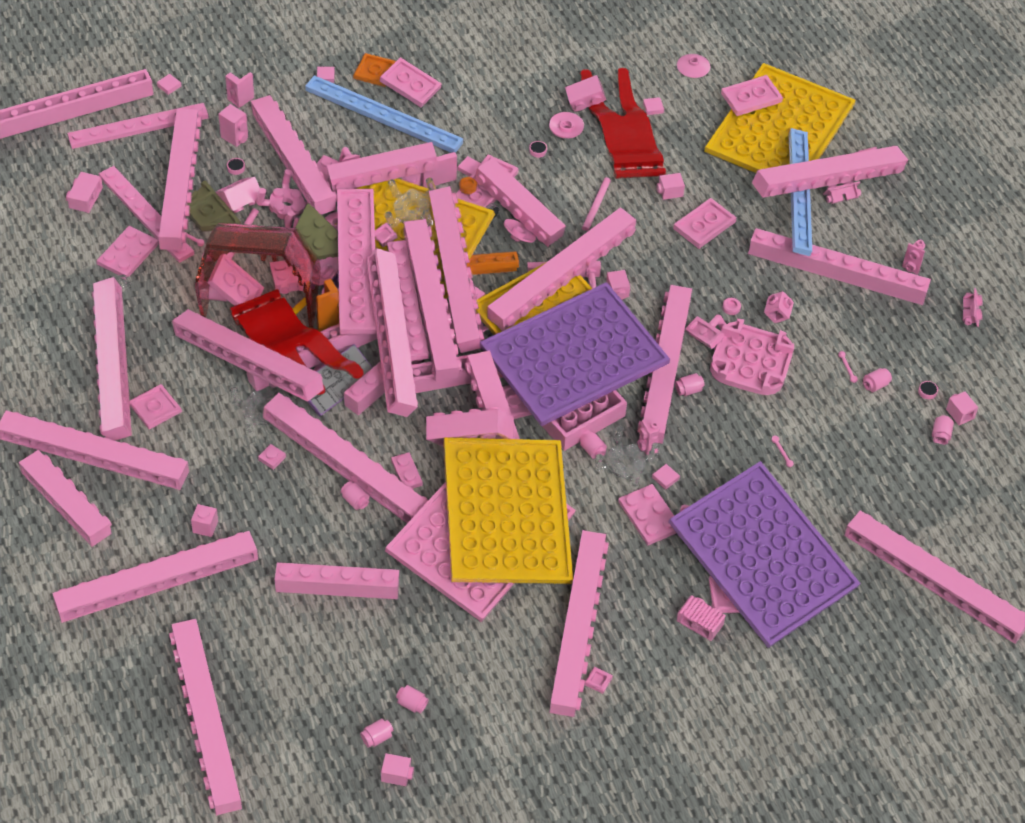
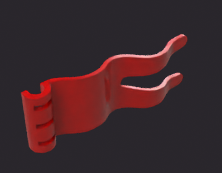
M619 68V98L622 110L626 115H618L609 109L604 102L588 107L601 124L609 155L614 161L615 179L666 175V169L663 167V155L655 143L650 120L645 111L638 107L635 102L629 71L626 68ZM584 69L581 71V81L593 77L590 70Z
M278 289L230 308L234 322L237 326H242L246 335L252 341L306 366L296 351L298 346H304L318 360L330 368L343 370L355 379L361 378L364 375L363 369L359 364L341 355L320 331L306 327L298 319L284 297L281 298ZM323 385L324 390H322V391H321L320 393H318L317 395L323 394V393L325 392V386H324V385Z

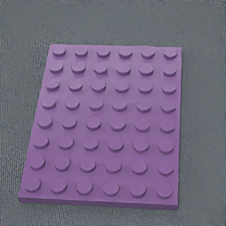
M607 282L480 342V347L483 351L490 350L495 367L541 426L670 363V358Z
M761 461L676 514L668 521L768 648L855 590L861 584Z

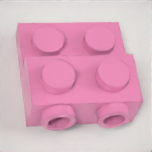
M306 257L270 262L275 290L278 289L280 293L287 294L291 291H306L312 288V279Z

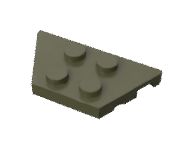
M204 180L201 183V188L192 193V201L188 203L190 206L189 217L202 232L240 228L241 221Z
M308 203L293 231V237L316 260L338 257V231Z

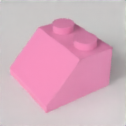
M248 177L215 192L231 211L237 213L244 209V205L249 204L251 206L257 203L260 187L255 177Z

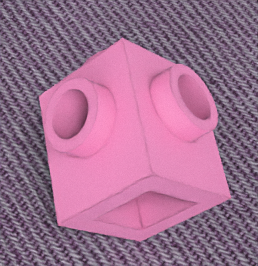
M783 291L768 296L764 313L774 323L782 322L790 318L794 302Z

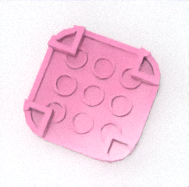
M737 319L736 322L728 324L725 323L721 330L724 337L717 344L711 361L710 371L712 376L723 384L761 395H771L780 391L794 351V343L786 336L787 333L780 330L779 334L751 327L743 324L744 319Z

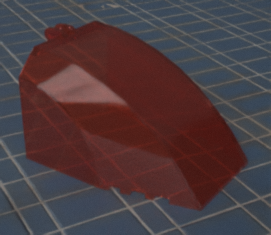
M218 223L208 238L198 265L194 283L201 316L207 317L210 287L207 282L220 255L228 254L229 252L259 254L261 261H266L267 255H271L272 262H276L278 256H282L288 267L292 266L293 275L298 276L299 285L304 286L303 291L306 298L309 328H313L321 264L301 231L297 228Z

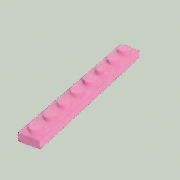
M204 103L180 108L198 109V116L202 117V120L208 119ZM177 109L69 132L67 134L71 148H79L172 127L175 125Z
M114 166L98 173L110 190L159 240L161 215ZM183 243L182 250H167L179 263L194 255V250L187 243Z
M406 240L387 242L388 252L394 253L396 256L411 361L429 359Z

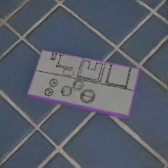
M355 344L341 353L348 360L358 363L363 369L364 375L373 368ZM324 365L317 372L322 376L325 392L309 400V405L319 417L341 402L344 399V392L360 378L355 379L343 370H336Z

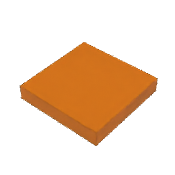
M365 53L353 75V79L386 87L385 84L380 82V77L396 61Z

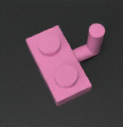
M716 315L709 323L697 316L685 330L689 335L713 349L724 337V334L715 327L718 325L722 330L725 321L721 315Z

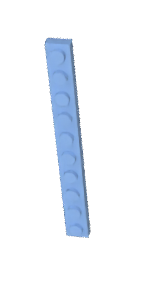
M315 75L305 86L306 91L422 141L432 142L434 146L450 153H456L463 144V138Z
M790 129V164L809 161L808 132ZM810 189L791 193L793 252L810 256L812 253Z

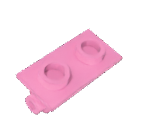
M860 181L846 182L840 186H837V184L828 186L827 190L823 193V195H828L826 196L827 203L844 201L843 195H845L846 200L858 198L861 196V190L857 189Z
M918 240L913 245L908 244L902 265L908 272H913L917 275L919 274L925 253V243L923 240Z
M974 288V294L966 293L963 297V308L965 309L963 310V322L965 325L976 323L977 327H979V320H982V311L979 309V306H982L983 302L982 296L978 295L976 288Z
M642 420L641 429H639L638 447L648 457L649 451L655 450L658 446L660 425L655 421L646 424Z

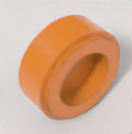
M472 177L462 178L459 182L460 191L464 194L474 193L477 190V181Z

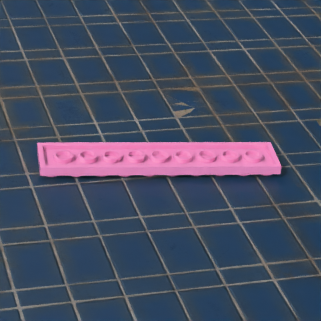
M337 189L340 334H377L367 258L375 250L373 189Z

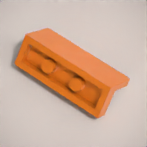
M517 251L472 255L469 259L470 263H467V267L471 268L472 275L513 272L519 268Z
M330 278L324 281V294L316 297L318 331L320 332L339 324V291Z

